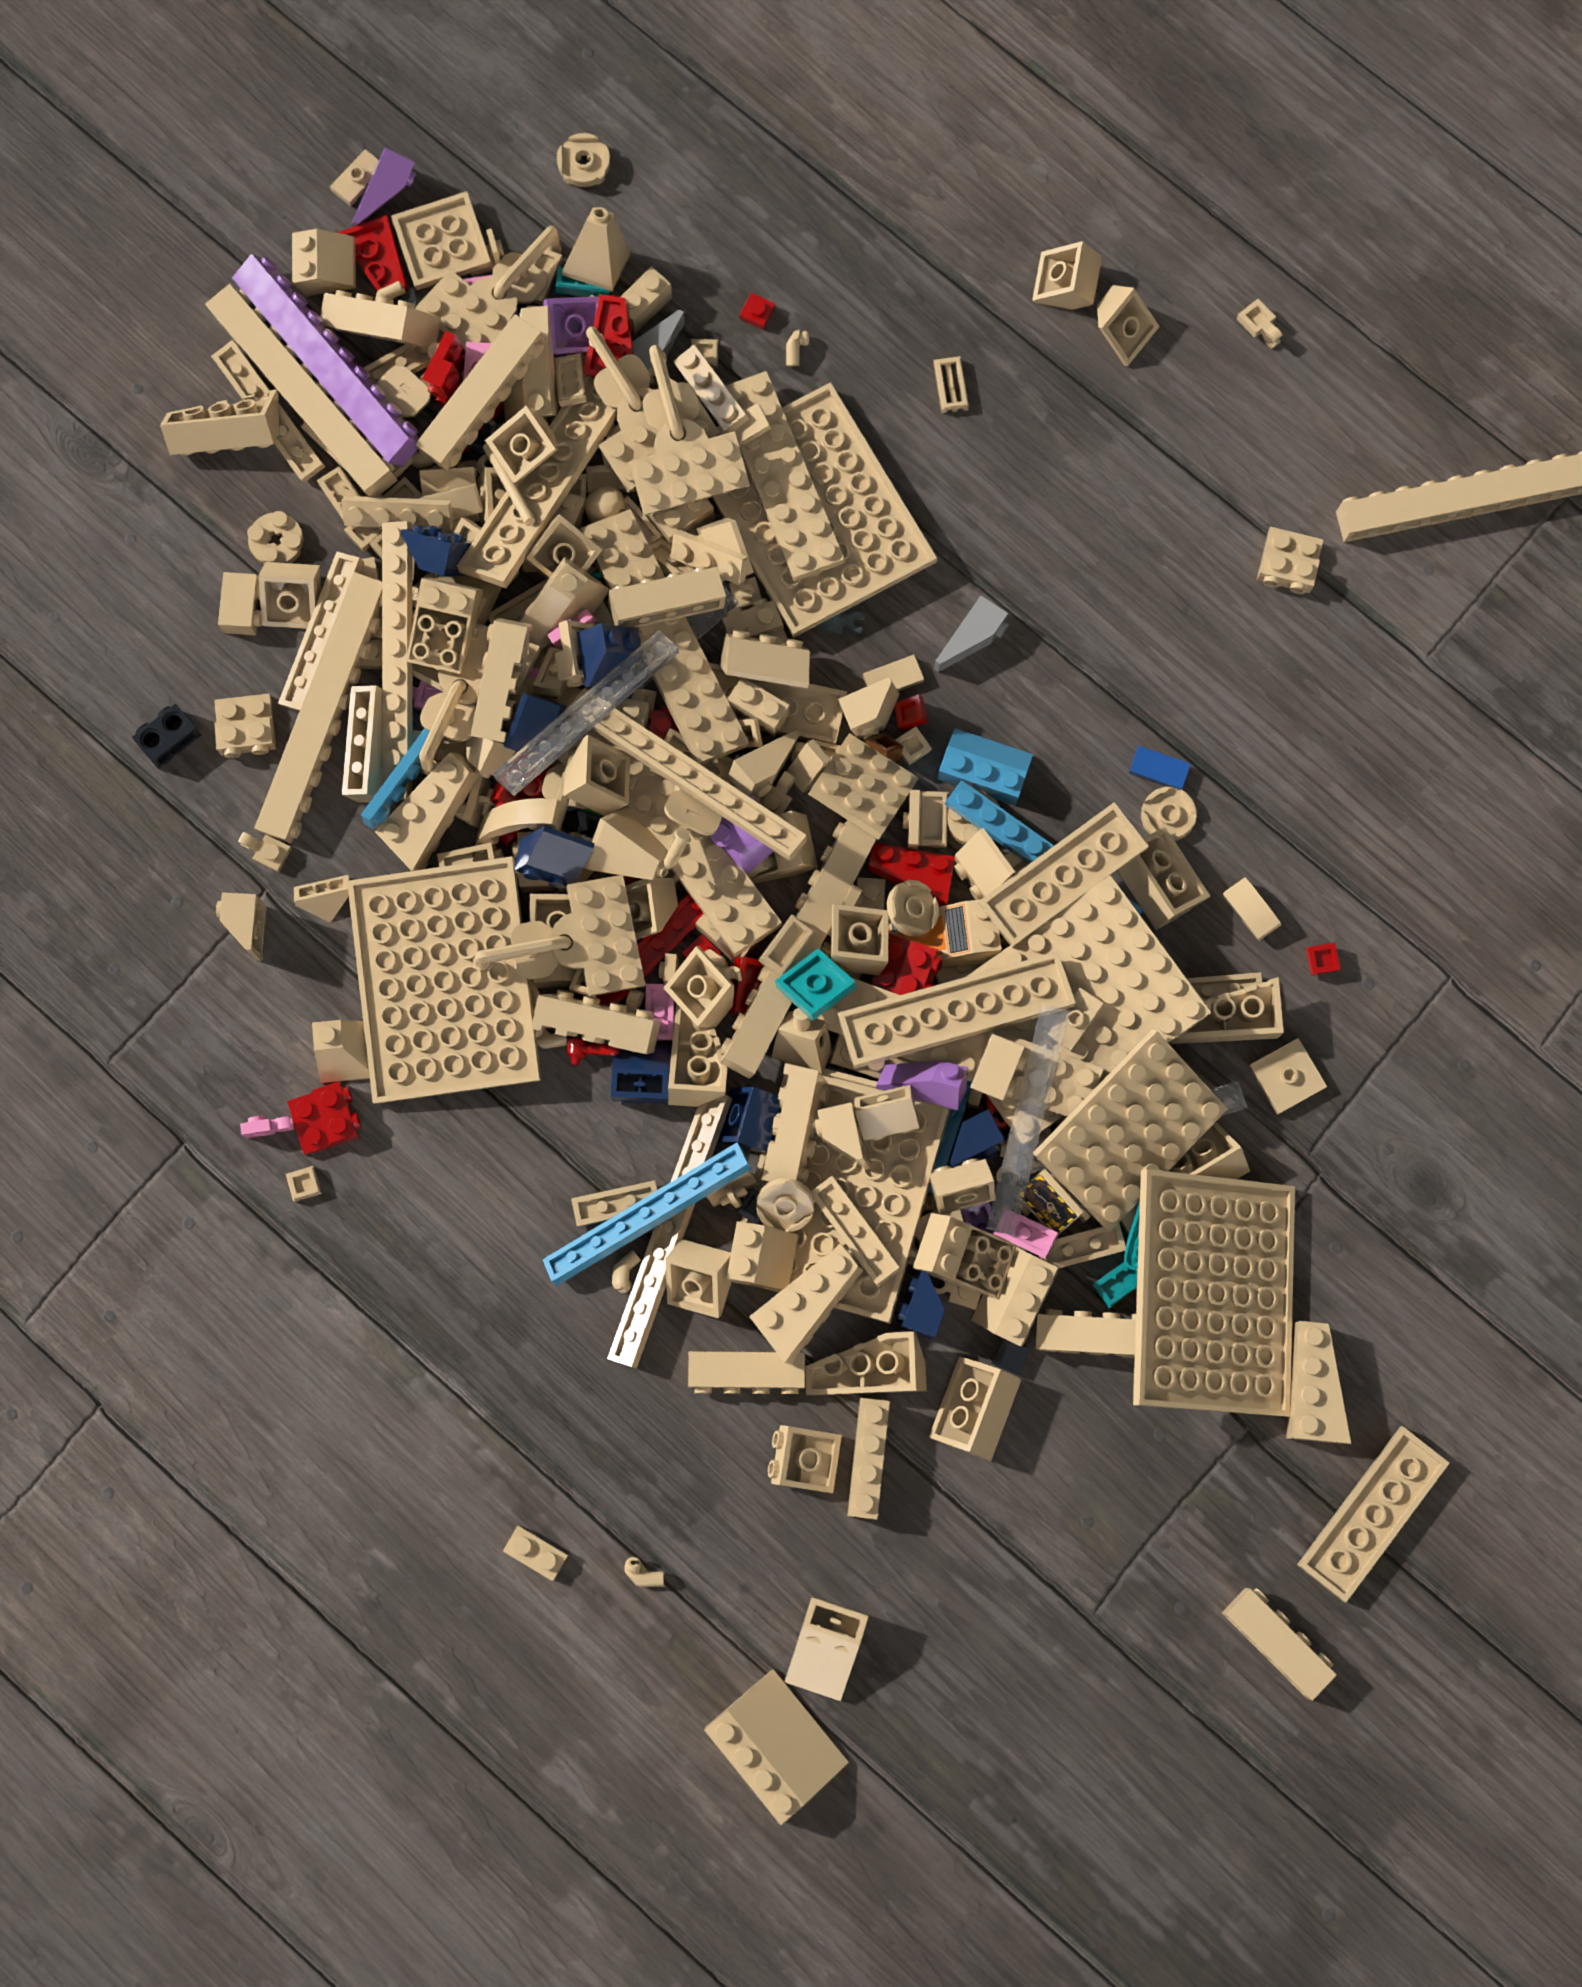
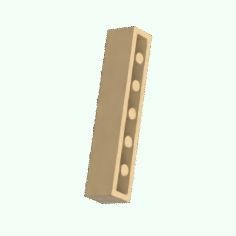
M516 314L512 317L415 444L423 455L445 471H448L451 466L453 467L459 462L462 451L467 445L475 441L481 426L492 419L495 413L494 409L501 401H505L511 393V387L517 379L520 380L524 377L528 370V365L533 358L539 357L543 352L546 341L541 332Z

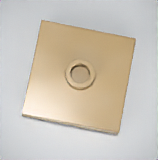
M475 466L450 467L448 471H445L443 468L420 470L422 497L447 492L452 488L473 484L477 486ZM479 513L462 517L468 518L472 522L480 521Z
M1299 1038L1248 1066L1277 1115L1327 1087Z

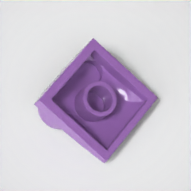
M599 296L544 300L543 306H549L553 355L562 356L566 354L588 353L589 339L586 331L589 327H593Z
M749 796L751 799L760 804V802L755 796ZM723 816L717 831L711 835L712 841L716 845L721 846L726 854L746 874L774 852V850Z

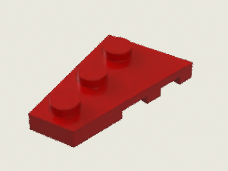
M387 215L337 232L355 238V259L377 291L397 281H401L405 293L409 292L391 222Z
M600 294L593 327L597 328L599 333L604 336L605 342L616 360L626 355H634L628 300L624 297ZM589 344L583 374L586 377L595 378L600 371L607 367L595 348H592Z
M874 842L868 871L897 885L907 880L920 881L930 888V893L933 898L936 897L938 905L946 906L955 857Z

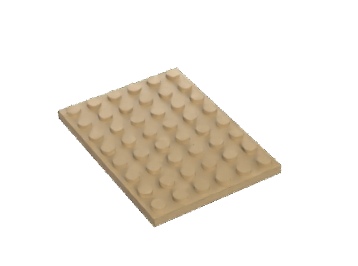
M831 382L782 407V410L845 559L844 564L793 582L745 463L744 466L750 486L711 497L723 518L727 517L736 520L752 568L771 601H774L781 618L793 638L937 562L936 555Z
M514 857L347 881L373 1104L542 1081L536 1031L531 1029L534 1015L529 979L523 978L518 973L514 958L491 962L485 970H478L473 964L475 954L478 951L512 945L511 933L517 925L522 924L516 871H514Z
M1111 875L1088 890L1012 948L1010 945L968 975L972 976L1058 952L1073 996L1080 987L1104 1003L1072 1052L1047 1036L1063 1011L995 1030L1104 1068L1099 1084L1152 1029L1156 1030L1169 1044L1211 1014V1011ZM987 1094L1022 1145H1025L1065 1117L1014 1097L1006 1096L1005 1101H1002Z
M825 1068L821 1073L828 1082L827 1086H830L828 1100L826 1103H822L821 1109L846 1103H852L855 1107L854 1098L882 1091L876 1089V1081ZM784 1074L783 1081L781 1084L782 1088H784L785 1085L787 1086L789 1076L787 1074ZM916 1099L914 1100L919 1114L920 1128L906 1134L896 1133L887 1135L880 1140H866L871 1169L866 1170L832 1149L827 1142H823L822 1137L818 1136L816 1130L813 1141H816L815 1152L812 1158L808 1157L806 1168L809 1169V1174L805 1186L812 1191L833 1176L901 1270L877 1286L815 1200L810 1222L802 1229L791 1232L799 1235L791 1283L841 1243L848 1249L864 1271L834 1308L890 1324L931 1182L929 1174L934 1171L951 1111L950 1108ZM761 1152L755 1176L759 1184L751 1187V1189L755 1188L759 1192L766 1185L762 1180L767 1152ZM744 1216L742 1217L741 1222L753 1224ZM763 1288L778 1293L781 1292L780 1290Z
M1151 1169L1141 1170L1133 1405L1290 1417L1295 1186Z

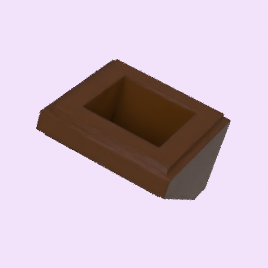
M885 733L866 739L865 742L895 763L899 762L904 748L902 744Z

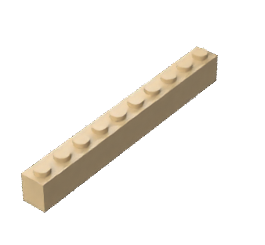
M228 284L205 304L367 496H380L398 481L392 473L395 467L388 463L384 457L380 459L376 454L378 450L369 439L366 438L364 440L360 436L362 431L352 419L348 421L343 416L346 412L336 400L333 402L329 400L327 396L330 393L320 382L315 383L311 379L314 374L304 363L298 364L295 360L298 356L288 344L283 346L280 343V340L283 338L273 326L267 328L264 324L267 319L257 307L253 310L249 307L248 304L251 303V300L241 289L236 292Z
M1582 451L1572 456L1560 454L1553 457L1552 460L1543 462L1542 459H1535L1526 463V465L1518 467L1515 464H1511L1494 472L1482 470L1469 477L1457 475L1439 483L1436 480H1432L1415 488L1403 486L1390 493L1378 491L1370 494L1369 497L1361 499L1358 496L1349 497L1341 502L1336 511L1343 541L1349 542L1582 494Z
M353 572L254 829L260 834H266L274 839L292 844L293 839H297L301 832L302 823H300L303 813H307L311 806L312 798L310 794L313 787H317L321 780L322 772L320 769L323 761L326 762L331 754L332 747L330 743L333 735L337 736L341 728V720L339 719L342 711L347 710L350 705L349 693L353 684L356 685L360 679L361 669L359 667L362 660L366 659L370 653L371 644L369 641L372 634H376L380 627L382 581Z
M848 820L844 824L840 822L832 835V837L836 838L833 846H827L820 858L824 862L820 871L814 870L807 883L811 885L808 894L802 893L795 906L799 909L796 918L815 932L787 971L815 950L820 949L832 926L833 904H843L876 840L875 837ZM766 966L763 967L758 976V980L762 981L757 990L752 989L745 1001V1004L749 1005L744 1015L741 1013L738 1015L732 1026L736 1032L732 1039L726 1038L719 1053L723 1054L719 1063L749 1079L756 1073L792 1003L776 988L775 980L780 976Z

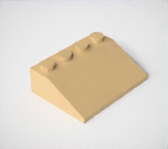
M774 1669L768 1672L704 1729L780 1825L804 1806L849 1763Z

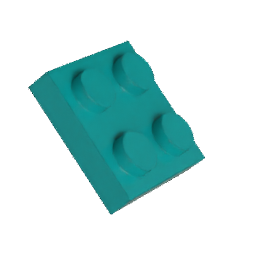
M819 948L775 980L776 988L812 1021L856 989V982Z

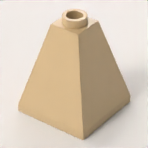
M601 207L592 208L563 268L562 276L613 291L630 257V250L614 213L608 212Z
M627 806L600 819L592 843H595L594 849L584 866L585 869L647 880H654L658 877L664 878L669 871L664 865L667 851Z

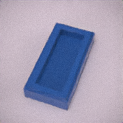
M1138 746L1129 774L1182 790L1191 764Z

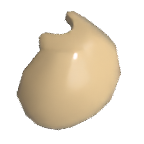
M613 486L596 488L588 495L585 501V512L591 524L616 515L620 510H625L624 496L621 491Z

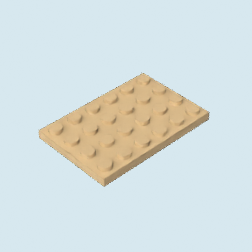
M1152 1029L1033 1154L1105 1230L1110 1232L1140 1201L1141 1170L1169 1171L1225 1113L1227 1107L1156 1030Z

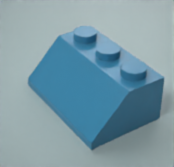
M955 728L939 769L937 780L957 786L963 780L975 790H982L996 800L1016 806L1033 754Z

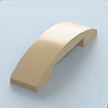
M549 798L525 799L505 803L493 808L481 819L475 846L486 843L497 844L500 835L527 827L534 831L543 826L549 828L556 827L561 801Z

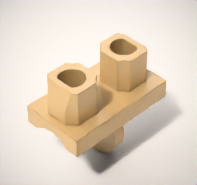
M479 775L469 793L467 803L464 802L463 805H460L454 816L465 821L469 826L479 829L482 816L496 806V804L489 801L494 790L491 789L492 781Z
M749 1170L706 1197L714 1207L719 1204L724 1206L731 1202L735 1208L742 1206L740 1197L748 1193L747 1189L759 1183L757 1177Z

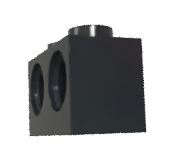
M175 703L172 706L163 708L158 713V717L152 722L141 725L136 730V734L132 736V739L156 768L159 769L202 735ZM182 721L179 729L170 730L174 722ZM160 738V742L156 747H148L152 739Z

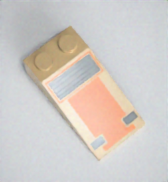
M980 900L964 901L939 907V917L936 925L929 932L917 937L901 933L891 923L890 918H888L889 934L942 951L943 964L941 968L982 965L1002 951L999 930L978 904Z

